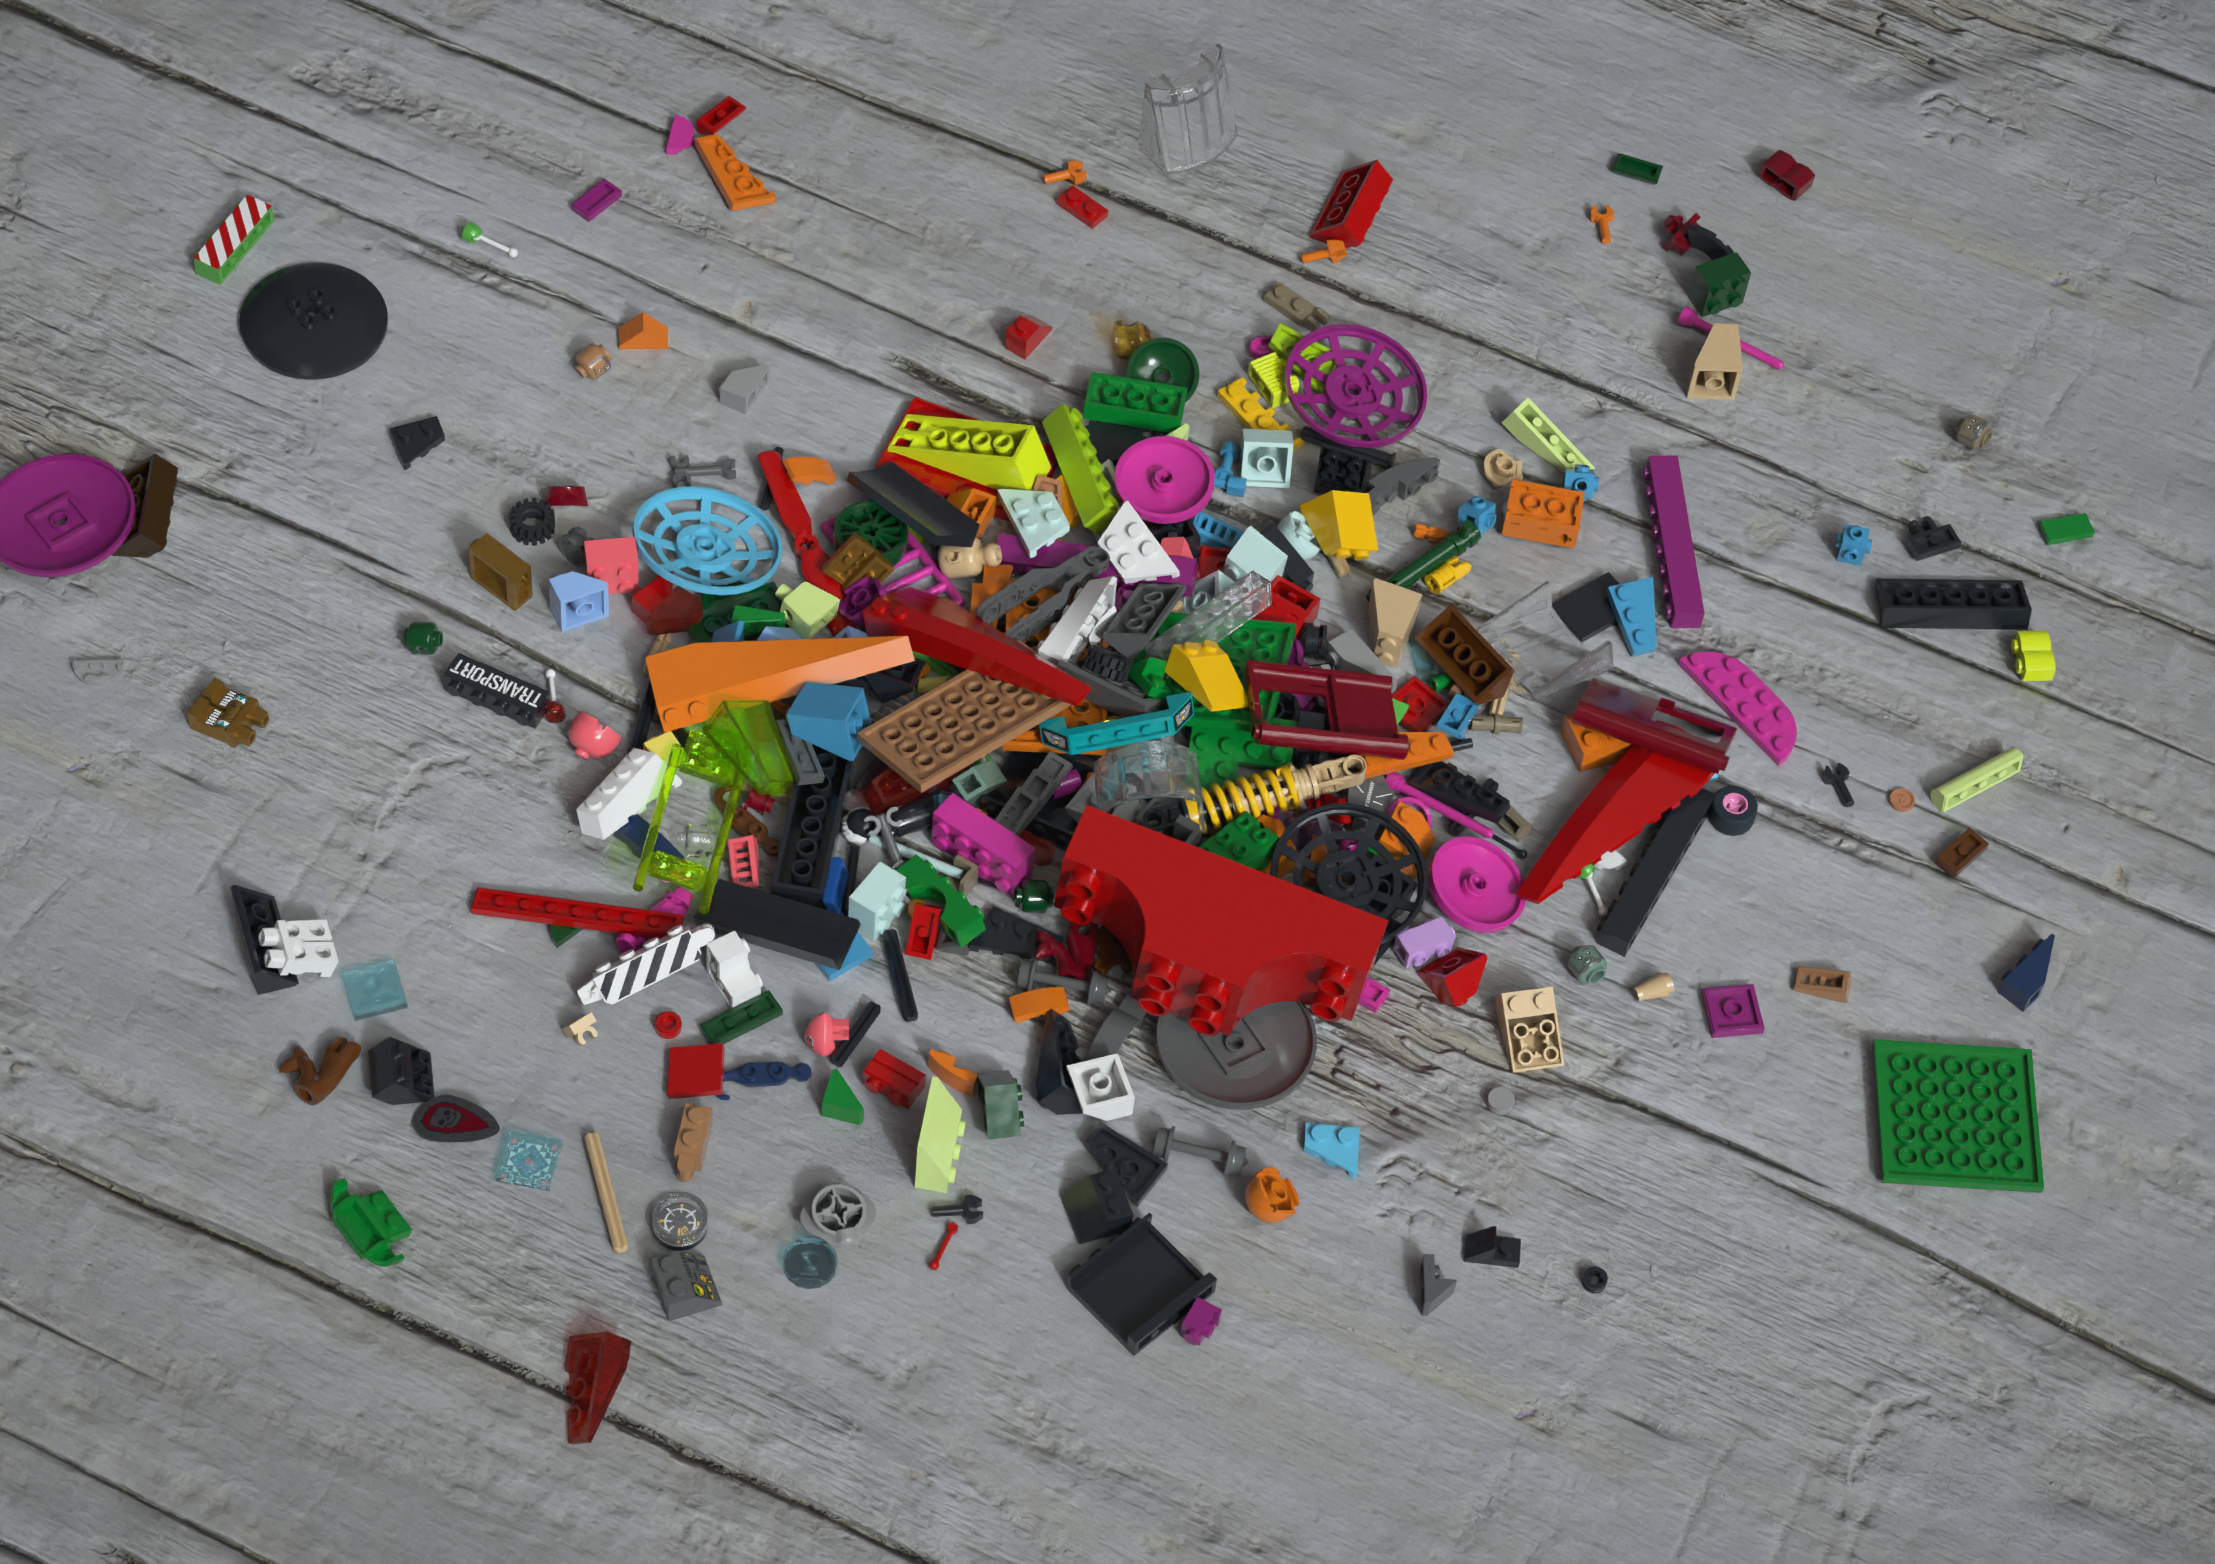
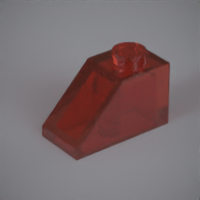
M676 586L646 618L647 633L654 636L687 632L693 625L698 624L703 617L702 600L682 587Z

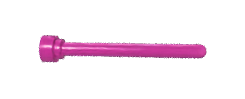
M1687 306L1683 309L1677 322L1684 327L1689 326L1692 328L1695 326L1708 334L1713 327L1712 324L1698 318L1695 310ZM1740 339L1741 351L1778 370L1784 367L1783 361Z
M1397 772L1387 775L1385 780L1389 788L1396 790V793L1399 794L1401 792L1409 797L1419 799L1427 807L1485 838L1493 837L1494 832L1492 829L1406 784V780Z

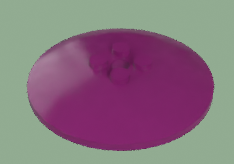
M80 454L47 456L28 462L15 469L0 481V562L19 573L37 577L67 576L87 570L101 563L122 545L133 526L136 505L129 482L119 470L107 462ZM60 520L67 521L63 525H55Z

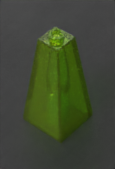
M769 700L722 701L703 726V733L760 795H782L793 782V777Z

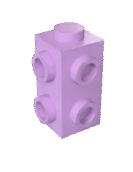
M1443 916L1437 919H1428L1421 925L1407 928L1398 935L1393 949L1406 969L1414 965L1421 966L1437 956L1444 957L1452 951L1456 934L1453 927L1446 923Z

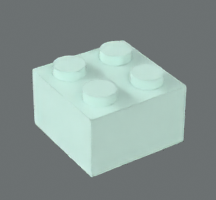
M882 862L875 866L849 897L848 916L860 921L861 925L858 932L873 942L880 934L883 935V932L889 929L895 916L899 917L906 907L904 903L907 889H905L906 877Z

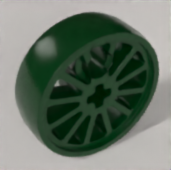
M875 501L854 503L845 508L835 521L833 528L835 552L854 533H857L878 551L881 549L883 551L881 554L893 566L897 565L906 553L909 534L907 525Z

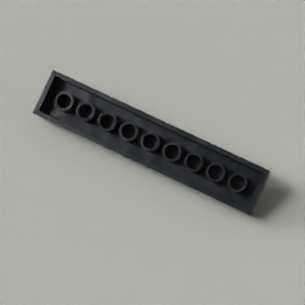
M850 679L833 684L863 688L868 705L869 682ZM812 744L825 777L823 783L798 785L796 779L794 781L771 883V894L823 909V896L832 857H835L856 757L854 761H849Z

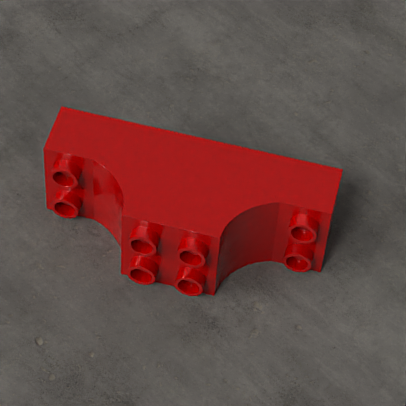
M1086 805L1063 857L1053 906L1061 909L1062 916L1068 921L1078 925H1088L1092 921L1105 926L1119 939L1126 949L1133 967L1134 983L1130 998L1138 1000V1005L1142 1010L1154 1016H1166L1168 1012L1188 1020V1024L1193 1030L1207 1036L1217 1035L1218 1032L1230 1036L1238 1022L1251 1011L1267 1004L1284 1001H1299L1310 1005L1313 1014L1323 1020L1338 1021L1340 1018L1352 1021L1371 974L1389 921L1089 805Z

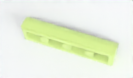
M2011 747L1931 791L1933 804L1941 813H1944L2020 772L2024 754L2019 749Z

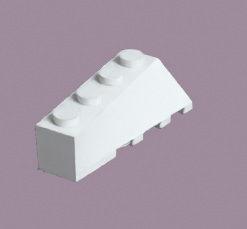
M1110 576L1089 580L1084 588H1079L1072 605H1067L1062 612L1060 621L1058 623L1055 622L1051 626L1047 639L1039 642L1036 653L1058 666L1060 659H1078L1090 643L1089 635L1094 626L1115 605L1117 578Z
M633 748L576 809L582 834L604 840L628 823V817L637 813L641 814L647 809L646 804L653 799L659 801L666 796L665 791L670 787L677 788L682 784V780L656 753Z

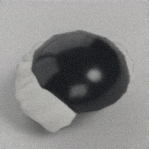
M857 807L851 809L843 817L841 828L842 834L847 841L862 845L867 838L871 837L867 836V832L874 829V823L871 821L862 823V820L868 816H879L874 808Z

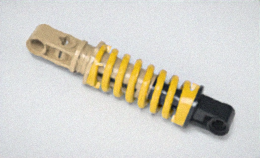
M1350 755L1337 760L1325 761L1314 766L1306 764L1304 768L1295 769L1291 762L1279 766L1276 769V775L1267 769L1263 772L1262 778L1259 774L1252 773L1249 777V782L1245 777L1241 776L1237 778L1235 785L1230 780L1224 781L1222 789L1218 784H1211L1209 793L1203 787H1199L1191 792L1179 791L1177 792V802L1148 809L1143 815V827L1156 832L1162 831L1167 836L1173 835L1175 821L1181 814L1203 826L1202 834L1205 835L1208 833V821H1212L1215 831H1220L1222 828L1220 818L1225 817L1228 825L1234 818H1237L1245 811L1253 814L1254 818L1258 819L1261 817V811L1265 810L1269 817L1274 816V808L1280 807L1282 813H1287V804L1290 810L1304 809V800L1311 798L1316 800L1320 798V795L1335 793L1342 789L1362 784L1366 778V761L1359 755ZM1356 767L1361 771L1357 774L1350 773L1348 769ZM1153 820H1157L1161 823L1157 827H1151L1148 825V823Z

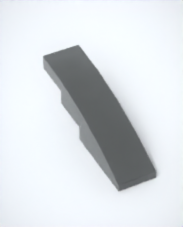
M1050 751L1039 768H1034L1022 787H1017L995 821L1018 836L1054 794L1073 768L1072 764Z

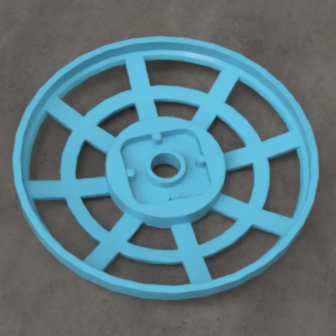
M677 487L653 495L639 508L634 518L632 536L635 537L638 554L654 572L677 586L705 594L732 595L756 589L769 581L776 573L782 557L783 548L778 530L760 509L734 494L708 487ZM677 500H701L700 511H689L672 515L665 506L666 503ZM711 501L732 507L748 516V518L738 525L725 517L712 514ZM657 509L664 520L657 526L653 536L641 531L640 526L644 518L652 510ZM700 520V524L690 525L685 528L679 522ZM710 521L723 525L731 531L726 533L717 527L710 526ZM757 524L767 535L772 550L757 551L753 539L746 531ZM668 527H671L678 534L676 542L661 539ZM740 537L746 544L749 552L736 551L734 540ZM640 539L654 545L656 555L663 564L658 565L648 555ZM662 548L675 551L679 559L670 562L664 555ZM772 559V565L767 574L757 580L748 577L753 571L757 560ZM733 560H749L742 572L731 567ZM688 566L699 571L700 578L689 575L680 569ZM672 571V572H674L675 574H677V575L683 577L684 579H682V578H680V577H678V576H676V575H674V574H672V573H670V572ZM721 571L730 576V578L710 579V573ZM737 581L744 583L743 585L730 586V587L711 586V585H727V584L735 583V582H737Z

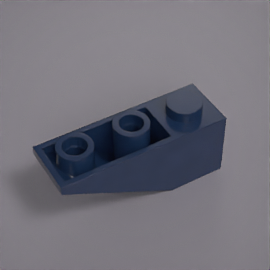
M2051 934L2045 940L2041 938L2034 945L2033 952L2029 956L2024 954L2017 962V967L2013 971L2011 969L2007 970L2000 980L2002 986L1999 994L2022 1012L2040 996L2043 989L2053 948L2054 934Z

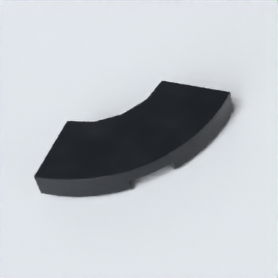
M1690 224L1687 228L1691 247L1702 251L1711 260L1734 253L1728 244L1725 246L1720 239L1716 238L1717 234L1694 224Z

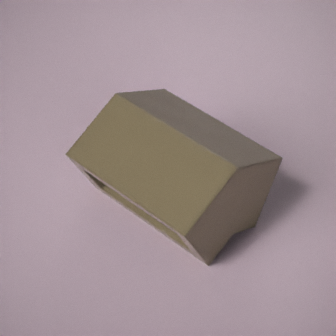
M1511 805L1510 809L1498 822L1517 842L1530 834L1532 826ZM1509 818L1519 829L1516 831L1504 819Z

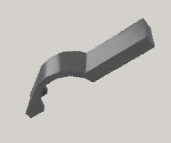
M1132 989L1120 1006L1112 1011L1104 1021L1084 1061L1119 1053L1129 1033L1135 1026H1141L1149 1013L1139 1007L1138 1000L1130 998Z

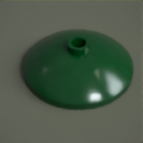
M1155 338L1140 345L1131 355L1126 370L1127 378L1188 388L1186 402L1195 393L1200 375L1199 365L1193 352L1185 344L1171 338ZM1161 373H1165L1168 378L1165 381H1161L1158 376Z

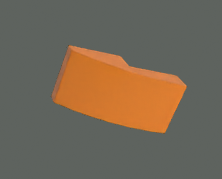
M815 457L786 458L783 461L788 477L795 483L799 482L809 486L815 480L831 485L837 480L828 460Z
M1064 987L1036 989L1009 997L1013 1016L1017 1024L1039 1015H1043L1046 1019L1047 1011L1051 1008L1059 1014L1070 1011Z
M930 1049L928 1068L947 1085L973 1097L977 1088L978 1074L966 1068L955 1067L956 1057L951 1056L949 1053Z

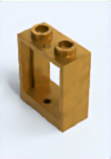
M488 533L471 543L469 547L471 579L514 611L533 597L531 566Z

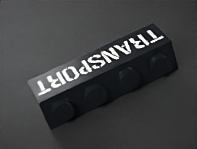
M460 653L457 654L443 675L444 690L451 695L460 696L476 706H483L492 710L497 715L516 720L523 726H530L536 729L549 709L550 691Z

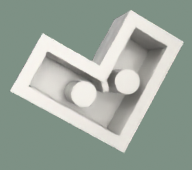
M735 931L707 944V974L730 1009L760 995L761 987H763L758 973H753L750 969L748 961L749 946L744 938L740 939Z

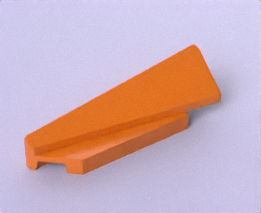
M984 565L983 583H973L970 613L976 616V610L981 603L1007 586V579H1010L1013 570L1012 565H998L995 567ZM998 619L990 623V625L996 628Z

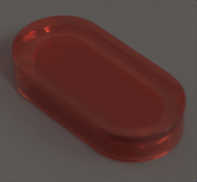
M1024 830L1018 835V837L1036 848L1035 865L1047 866L1053 862L1055 847L1051 842Z

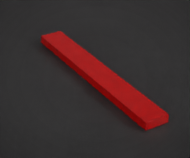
M477 887L471 905V913L476 915L619 934L629 933L634 936L658 937V939L667 936V931L678 925L683 926L684 922L683 914Z

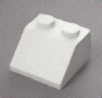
M1118 1053L1067 1065L1066 1069L1083 1114L1105 1121L1133 1114L1135 1097Z

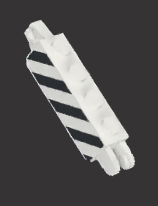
M705 923L702 926L699 925L693 929H690L689 925L685 927L678 925L667 931V936L661 939L654 937L643 944L644 947L635 952L633 949L624 952L619 956L620 960L612 964L609 961L602 963L595 968L596 972L592 973L593 978L577 989L581 1001L586 1005L604 999L606 1003L613 1005L699 961L701 956L700 947L708 944V942L715 938L714 927L709 925V923Z

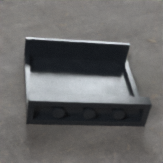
M1012 751L1001 769L1007 782L987 795L982 794L980 809L986 812L988 817L997 818L1017 787H1022L1034 768H1039L1048 753ZM1055 753L1070 762L1073 766L1072 769L1075 768L1078 771L1082 785L1089 772L1113 781L1114 767L1083 754ZM1076 793L1054 800L1050 798L1024 830L1030 832L1035 837L1054 842L1061 848H1068L1078 823L1066 811L1065 807Z
M1150 1212L1143 1218H1136L1124 1233L1114 1235L1108 1245L1102 1250L1100 1248L1096 1249L1085 1263L1074 1266L1068 1273L1066 1288L1133 1356L1187 1315L1197 1297L1206 1300L1215 1293L1217 1283L1215 1276L1210 1272L1204 1276L1151 1224L1152 1214Z

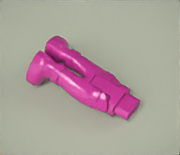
M677 886L673 892H668L650 910L683 914L685 918L686 912L690 909L689 903L694 896L689 891ZM622 933L619 934L615 943L622 954L631 949L635 952L644 947L643 944L648 941L649 937Z

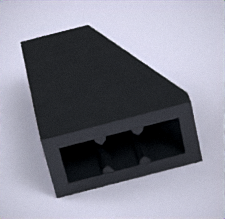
M1271 523L1260 534L1288 556L1282 577L1310 592L1313 588V570L1278 527Z

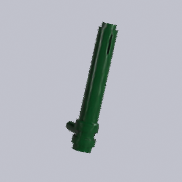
M1465 520L1462 525L1457 527L1456 532L1451 531L1445 535L1444 540L1383 581L1407 589L1454 556L1458 557L1465 553L1467 548L1477 545L1478 540L1481 539L1478 527L1470 520ZM1372 588L1369 589L1368 594H1366V599L1368 602L1370 601Z

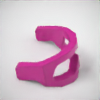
M1412 797L1399 798L1385 812L1389 816L1399 801L1418 809L1425 816L1430 829H1432V814L1428 807L1419 799Z

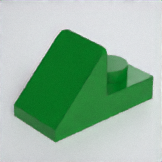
M1148 657L1132 664L1129 675L1147 696L1166 701V696H1170L1173 693L1163 679L1167 661Z

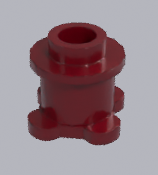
M755 782L743 809L747 811L749 807L760 812L761 816H763L764 812L770 814L776 800L771 797L773 792L769 794L757 789L759 783Z

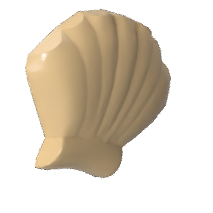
M1496 449L1485 457L1483 465L1484 475L1498 488L1506 486L1512 479L1523 481V462L1515 461L1503 450Z

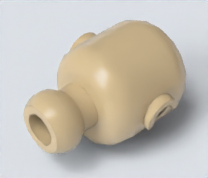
M975 537L972 547L941 545L938 551L940 570L949 579L978 576L984 570V565L995 567L1002 561V551L999 545L989 543L983 547L977 537Z

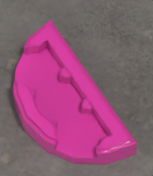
M675 114L666 148V155H676L678 151L685 148L689 149L694 142V127L683 116Z

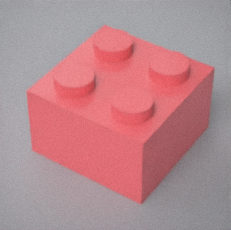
M635 537L584 541L586 576L607 582L608 594H627L636 592L639 589L638 556Z

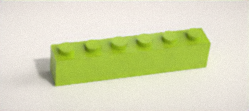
M1062 403L1042 421V424L1083 526L1101 535L1118 513V502L1110 491L1111 485L1104 476V468L1097 459V451L1090 442L1088 430L1083 425L1082 414L1076 408H1070Z

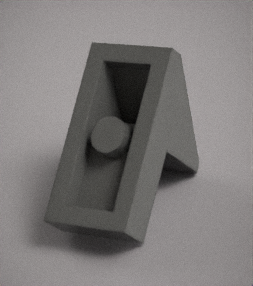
M1423 1254L1420 1265L1422 1316H1428L1454 1293L1457 1283L1455 1279H1439L1440 1268L1439 1265H1435L1434 1254Z

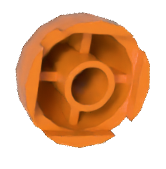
M1266 1167L1257 1172L1250 1179L1245 1189V1200L1249 1212L1266 1223H1278L1288 1219L1296 1213L1295 1207L1299 1205L1297 1191L1288 1178L1283 1180L1278 1175L1281 1171L1272 1167Z

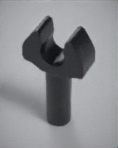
M1838 763L1836 767L1838 775H1834L1829 766H1826L1823 773L1824 784L1835 785L1845 807L1853 806L1855 802L1845 784V780L1848 779L1850 774L1848 768Z
M966 1195L965 1200L960 1205L932 1206V1217L962 1216L967 1224H975L983 1219V1211H970L969 1208L981 1207L982 1199L974 1195Z

